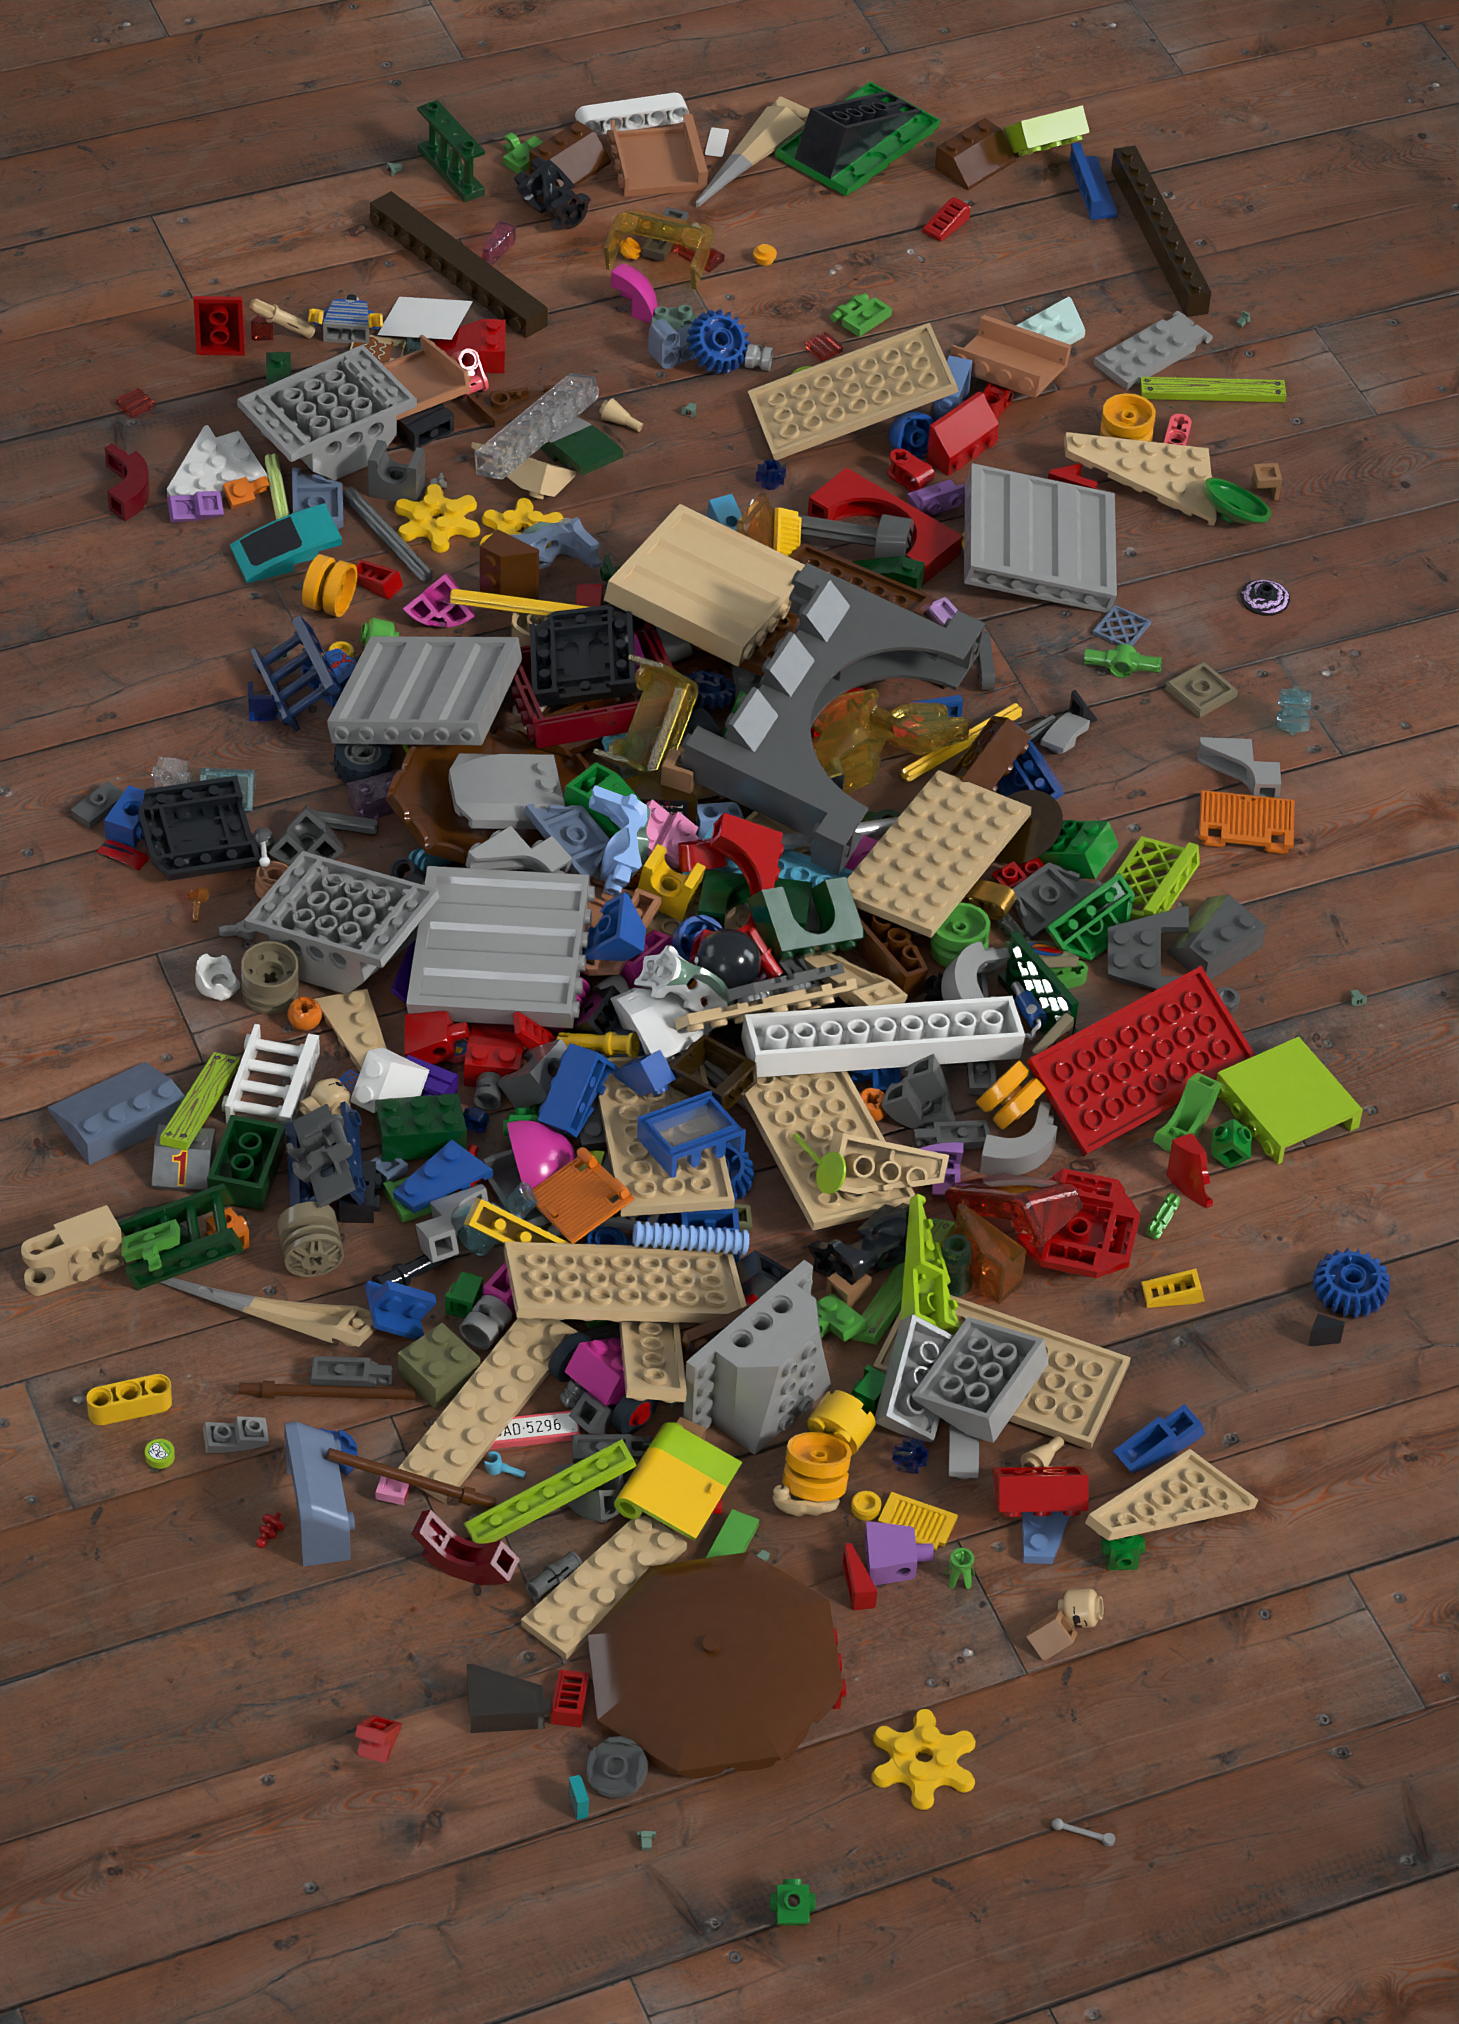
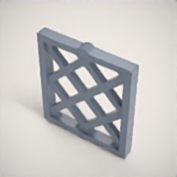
M1114 605L1096 626L1092 634L1108 641L1110 644H1128L1133 647L1151 625V621L1134 612ZM1118 612H1119V613H1122V614H1124V615H1126V616L1119 617ZM1133 619L1142 623L1135 624ZM1130 620L1131 625H1123L1121 621ZM1118 622L1119 626L1111 627L1109 623ZM1133 628L1134 633L1126 634L1125 629ZM1121 630L1123 635L1114 636L1113 631ZM1101 632H1109L1110 636ZM1117 639H1125L1126 643H1123Z

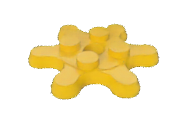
M431 484L425 491L424 500L414 502L408 499H399L394 506L395 513L410 520V522L400 526L397 534L405 542L412 541L417 537L428 538L431 541V549L434 552H446L450 547L448 541L450 537L462 535L467 538H475L480 535L478 523L464 517L467 513L476 510L477 502L471 495H464L453 500L445 498L441 487L437 484ZM441 514V517L437 519L432 518L434 516H439Z
M521 498L515 505V511L507 510L503 514L495 510L485 511L482 516V523L493 528L494 531L498 529L509 535L521 534L517 531L521 530L522 527L526 530L540 521L556 523L564 518L559 512L543 515L539 511H533L531 501L527 498ZM492 534L484 536L480 541V545Z
M921 1709L915 1714L913 1718L914 1728L911 1731L902 1733L888 1726H881L874 1732V1744L887 1751L890 1756L889 1762L879 1765L872 1772L871 1780L875 1786L886 1788L895 1783L906 1784L912 1791V1805L920 1810H927L932 1807L934 1803L933 1794L939 1786H950L961 1793L969 1792L974 1788L975 1779L971 1772L960 1767L957 1763L961 1755L970 1753L975 1748L976 1741L970 1732L960 1731L953 1735L941 1734L935 1727L936 1718L934 1714L928 1709ZM920 1752L921 1754L924 1753L932 1756V1760L922 1762L916 1756Z

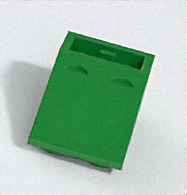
M595 762L565 786L564 803L565 807L570 805L583 806L602 831L612 838L620 831V828L608 816L589 808L593 787L596 785L623 796L636 794L616 772Z
M1063 820L1058 838L1038 858L1044 865L1049 862L1060 866L1063 870L1080 874V879H1096L1119 845L1109 821Z

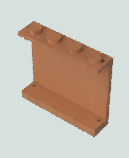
M983 315L980 318L977 336L964 348L952 345L949 356L972 360L971 376L1036 398L1067 367L1072 345Z

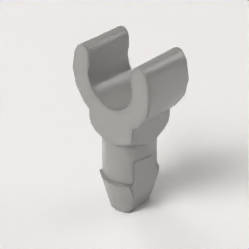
M244 920L236 925L219 927L220 936L237 935L248 940L255 938V931L246 929Z

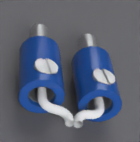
M1014 982L1011 988L1017 996L1015 1004L1029 1026L1033 1028L1031 1034H1025V1038L1032 1040L1036 1037V1031L1047 1021L1048 1017L1031 991H1024L1019 982Z

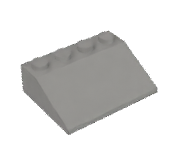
M967 1317L912 1394V1399L965 1434L994 1443L1049 1364L1045 1341L1036 1336Z

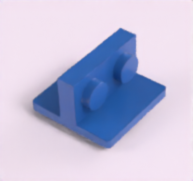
M388 1280L383 1285L368 1281L365 1284L374 1328L418 1340L424 1335L421 1320L437 1303L435 1294Z

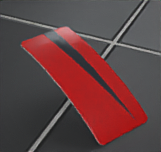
M109 839L97 851V853L117 859L137 871L149 860V857L142 852Z

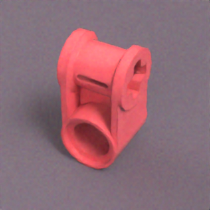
M465 349L453 353L451 358L455 359L460 366L466 368L471 377L469 382L470 392L462 396L467 398V395L480 390L483 392L487 391L489 388L488 380L482 369L477 352L472 349ZM463 355H465L468 359V365L466 367L463 365L461 360Z

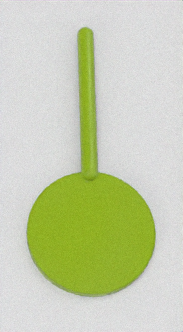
M797 1133L793 1134V1138L818 1164L816 1181L820 1191L825 1194L837 1192L842 1186L846 1175V1164L843 1156L837 1152H829L820 1159Z

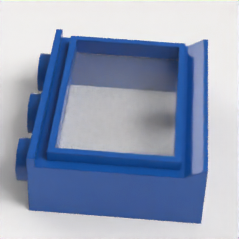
M712 1091L638 1117L637 1139L671 1178L676 1177L677 1159L687 1156V1162L692 1167H697L701 1163V1151L711 1147V1152L716 1158L723 1157L726 1150V1141H730L739 1153L745 1150L746 1130L740 1128L712 1096Z

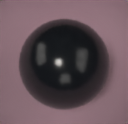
M721 929L709 934L700 943L695 956L698 957L697 966L703 967L716 975L725 983L728 989L754 983L761 967L760 952L755 942L747 934L735 929Z

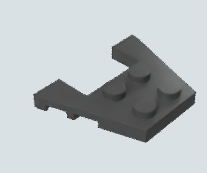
M1189 906L1108 927V980L1138 989L1144 987L1155 991L1181 977L1161 975V933H1189Z

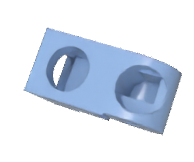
M735 802L697 804L696 826L699 828L696 835L699 837L698 840L704 839L711 825L723 813L744 819L740 806Z

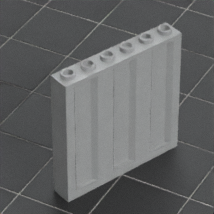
M972 463L965 479L964 584L1108 613L1112 609L1117 597L1115 493Z
M371 636L327 720L331 742L341 744L482 745L522 661L518 637Z
M427 866L425 886L438 889L440 898L418 924L406 1002L408 1014L446 1011L452 1021L514 1025L513 1013L519 1011L543 1027L573 1028L574 1018H579L580 1002L576 1001L577 994H582L583 978H579L580 971H585L586 955H582L583 948H588L589 932H585L586 925H591L592 909H588L589 902H594L595 886H590L589 875Z

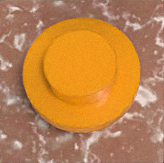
M628 237L619 243L620 252L625 258L638 259L642 249L635 240Z
M761 244L753 250L755 261L764 266L772 264L777 255L776 249L768 244Z

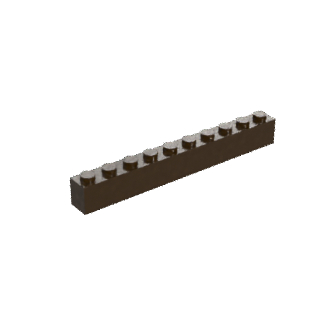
M1136 145L1115 148L1113 150L1111 171L1184 315L1192 317L1208 314L1211 290Z
M390 191L370 202V221L375 226L399 242L405 249L415 254L421 261L431 266L436 272L447 278L452 284L464 291L466 295L480 303L482 307L496 315L498 319L506 320V324L512 327L514 331L527 338L547 327L548 307L395 193Z

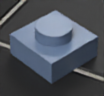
M379 1155L371 1160L376 1161V1173H382L383 1183L387 1181L393 1182L408 1173V1164L401 1158L382 1162V1157Z

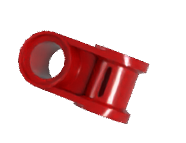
M989 382L982 393L998 421L1005 409L1010 406L1015 391Z
M899 448L892 450L890 453L891 466L887 470V475L891 480L904 486L908 491L913 492L922 489L934 480L935 473L932 467L912 455L909 451Z

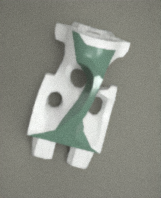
M666 945L664 950L658 955L644 957L643 970L634 982L636 986L652 989L651 997L664 998L669 992L679 995L685 1000L683 1007L693 1012L722 1007V1010H724V1007L734 1005V1000L729 1001L728 988L725 983L710 971L697 966L698 957H695L694 960L696 965L691 964L680 957L677 950L670 945ZM692 978L695 979L697 985L688 989V981ZM702 997L707 999V1005L705 1007L702 1006L700 1001Z

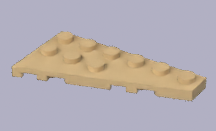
M853 978L834 986L829 983L808 989L807 992L806 989L769 996L750 1003H737L724 1007V1010H722V1007L689 1013L674 1019L676 1030L687 1028L688 1033L703 1030L704 1025L711 1024L712 1028L728 1025L727 1021L735 1020V1024H741L744 1022L745 1014L820 1009L821 1006L835 1003V997L858 988L856 979Z
M1189 1449L1090 1513L1085 1524L1095 1530L1097 1534L1110 1541L1255 1509L1258 1499Z

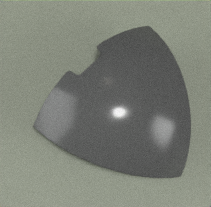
M306 805L282 831L268 852L281 862L291 865L302 851L333 860L344 852V848L328 825Z
M934 1054L920 1059L904 1070L905 1078L897 1084L891 1083L882 1101V1107L890 1117L912 1129H926V1127L932 1126L933 1122L955 1121L948 1085Z
M634 1459V1461H635V1463H636V1465H637V1464H638V1459ZM574 1464L554 1466L555 1474ZM635 1467L572 1500L568 1505L580 1516L590 1520L613 1518L619 1514L614 1506V1501Z

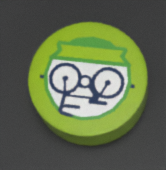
M155 1439L145 1447V1460L152 1468L163 1469L174 1462L175 1450L170 1441Z

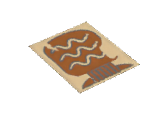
M369 335V343L352 342L350 350L364 345L383 364L403 356L407 339Z

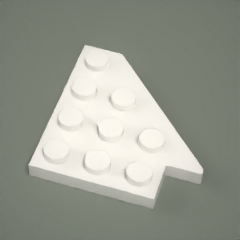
M205 425L167 488V497L194 495L197 491H220L221 498L226 497L222 489L224 483L247 477L249 483L263 476H266L268 479V475L239 431L215 437L209 426Z

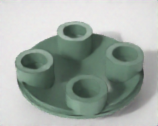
M689 305L670 308L660 306L654 310L651 325L659 319H664L674 330H678L692 324L697 319V316L692 312V307Z

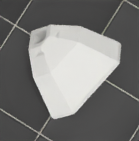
M633 988L610 998L622 1028L637 1032L646 1055L661 1050L667 1063L674 1059V1054L687 1050L691 1043L697 1041L702 1035L708 1036L709 1032L714 1029L711 1027V1024L704 1025L703 1030L688 1033L687 1028L676 1030L674 1019L694 1012L683 1007L684 1000L673 992L667 993L664 998L651 997V989Z

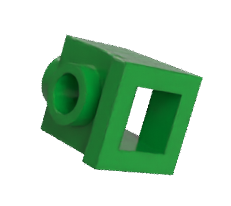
M461 1272L458 1281L452 1282L449 1292H446L445 1314L465 1319L483 1296V1277L476 1276L473 1273Z
M869 1365L864 1368L863 1380L859 1379L855 1383L851 1394L864 1404L861 1409L867 1415L871 1412L875 1416L886 1374Z

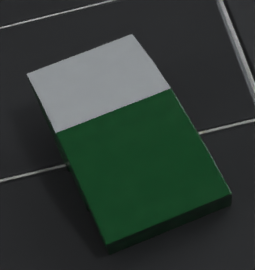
M568 413L527 431V435L553 462L560 460L568 469L574 467L582 476L623 458V449L606 434L583 419Z

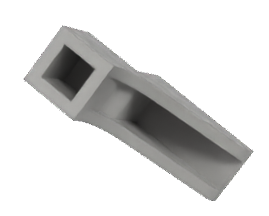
M1200 737L1197 753L1199 763L1239 779L1247 785L1253 796L1279 798L1282 785L1280 762L1254 761L1252 739Z
M510 826L503 831H496L484 843H477L472 846L468 851L465 866L472 869H521L529 872L568 874L572 858L553 836L545 841H537L530 848Z

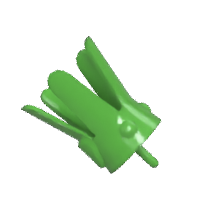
M957 1548L951 1553L950 1564L945 1570L944 1575L952 1567L949 1587L953 1589L960 1573H963L965 1587L970 1589L972 1585L971 1571L973 1576H975L972 1566L974 1564V1555L966 1548Z

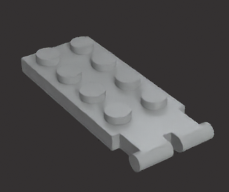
M1176 311L1170 320L1165 321L1162 319L1095 357L1094 366L1128 390L1139 384L1141 377H1151L1191 354L1200 343H1210L1213 336L1199 325H1194V322L1180 311Z

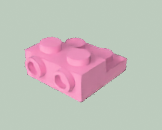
M652 799L646 803L651 810L647 826V836L649 838L647 856L651 855L657 844L662 845L667 850L665 854L666 864L672 870L676 867L680 868L678 843L698 840L699 837L696 835L699 827L679 811L671 815Z

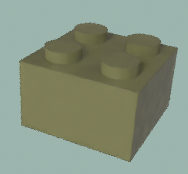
M443 1323L398 1352V1375L412 1388H416V1392L434 1409H438L454 1398L480 1366V1357Z

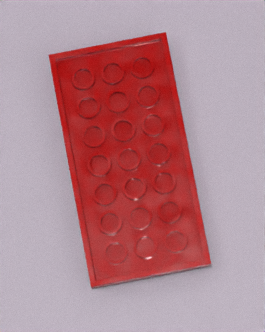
M1200 966L1029 1058L1026 1062L1034 1076L1045 1086L1044 1093L1084 1157L1178 1105L1188 1079L1197 1072L1216 1080L1218 1072L1256 1055L1204 969Z

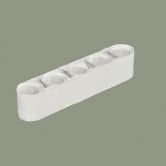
M668 93L582 106L576 111L575 118L576 121L594 130L596 135L606 134L607 130H610V120H614L617 131L636 130L683 122V115L689 114V110L681 94Z

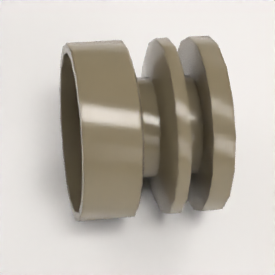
M264 941L255 944L245 952L241 960L242 997L246 1005L252 1010L265 1015L279 1014L287 1011L289 1005L299 996L298 958L295 952L287 945L276 941Z
M318 1202L299 1203L286 1209L279 1216L277 1228L285 1265L292 1274L300 1277L321 1276L333 1271L342 1263L344 1251L335 1211L329 1205L320 1208Z

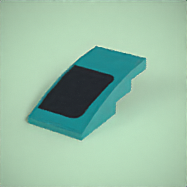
M324 503L295 512L260 527L230 544V550L246 583H251L293 572L294 564L313 560L318 555V551L341 546L342 537Z

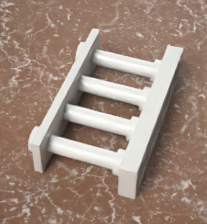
M254 1024L252 1033L246 1035L244 1042L245 1052L229 1096L225 1095L223 1098L222 1112H225L226 1124L230 1115H235L237 1111L275 1118L276 1122L285 1125L286 1132V1124L297 1120L298 1104L305 1097L320 1054L319 1035L308 1034L305 1044L296 1046L261 1039L260 1025ZM258 1050L295 1056L298 1057L299 1061L298 1064L287 1066L255 1060ZM251 1070L290 1077L292 1081L290 1085L282 1087L250 1081L248 1077ZM243 1091L281 1097L284 1104L283 1106L279 1105L277 1108L240 1100Z

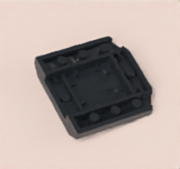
M603 605L555 611L547 615L548 619L540 624L535 625V622L530 624L532 690L537 702L552 706L625 697L637 689L632 612L626 611L627 614L614 611V607Z
M237 775L145 790L144 799L138 812L140 828L149 861L168 881L260 866V854L256 840L252 838L242 803L243 795Z

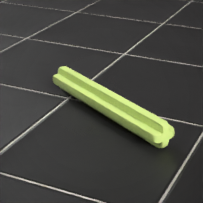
M273 453L272 455L267 454L265 456V465L277 520L290 514L279 459Z

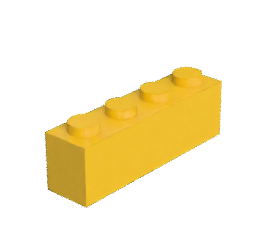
M479 1198L475 1199L464 1222L465 1225L503 1244L505 1242L571 1244Z

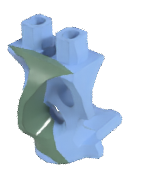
M595 785L589 800V808L608 816L620 828V831L608 842L600 867V879L606 881L603 892L618 896L622 888L627 886L646 861L649 848L647 826L651 810L647 805L639 801L634 794L623 796Z

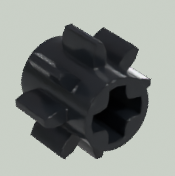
M939 973L937 976L932 975L925 981L923 992L927 994L924 998L926 1002L944 1001L941 990L942 973Z

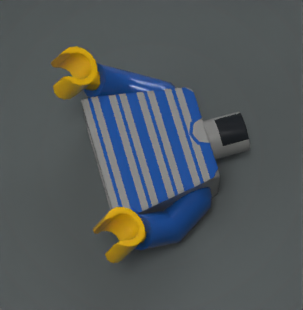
M349 294L345 299H334L330 307L324 310L309 309L308 322H313L323 327L324 342L369 343V328L375 331L383 327V316L381 313H374L368 310L366 301H359L356 295Z

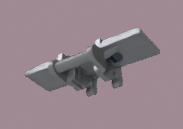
M325 1104L295 1120L293 1124L301 1148H294L292 1143H288L286 1145L287 1152L296 1161L292 1163L295 1175L303 1182L312 1183L319 1207L327 1206L329 1203L356 1190L349 1170L350 1165L346 1160L352 1155L353 1148L347 1142L343 1117L339 1114L332 1115L329 1105Z

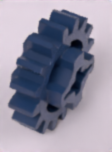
M701 670L699 672L691 671V675L684 674V678H681L680 682L688 697V701L691 700V705H700L701 708L708 706L710 709L716 707L724 708V704L730 706L731 701L735 699L736 684L731 683V678L724 679V674H715L714 671L707 673Z

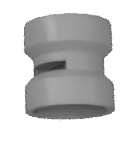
M748 344L745 368L753 369L760 366L761 370L770 371L773 348L765 346L761 350L757 345Z

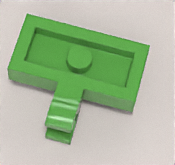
M507 134L504 136V139L508 143L503 148L509 153L503 156V165L517 174L525 172L529 169V151L543 143V141L533 136L521 144L515 134Z
M176 1219L122 1237V1255L126 1263L144 1259L148 1260L150 1272L161 1268L159 1251L170 1250L180 1244V1227Z
M833 1293L816 1302L821 1338L831 1331L845 1342L867 1329L866 1319Z

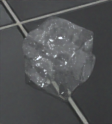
M158 756L157 766L153 767L151 781H154L153 787L158 788L190 783L191 772H188L190 761Z

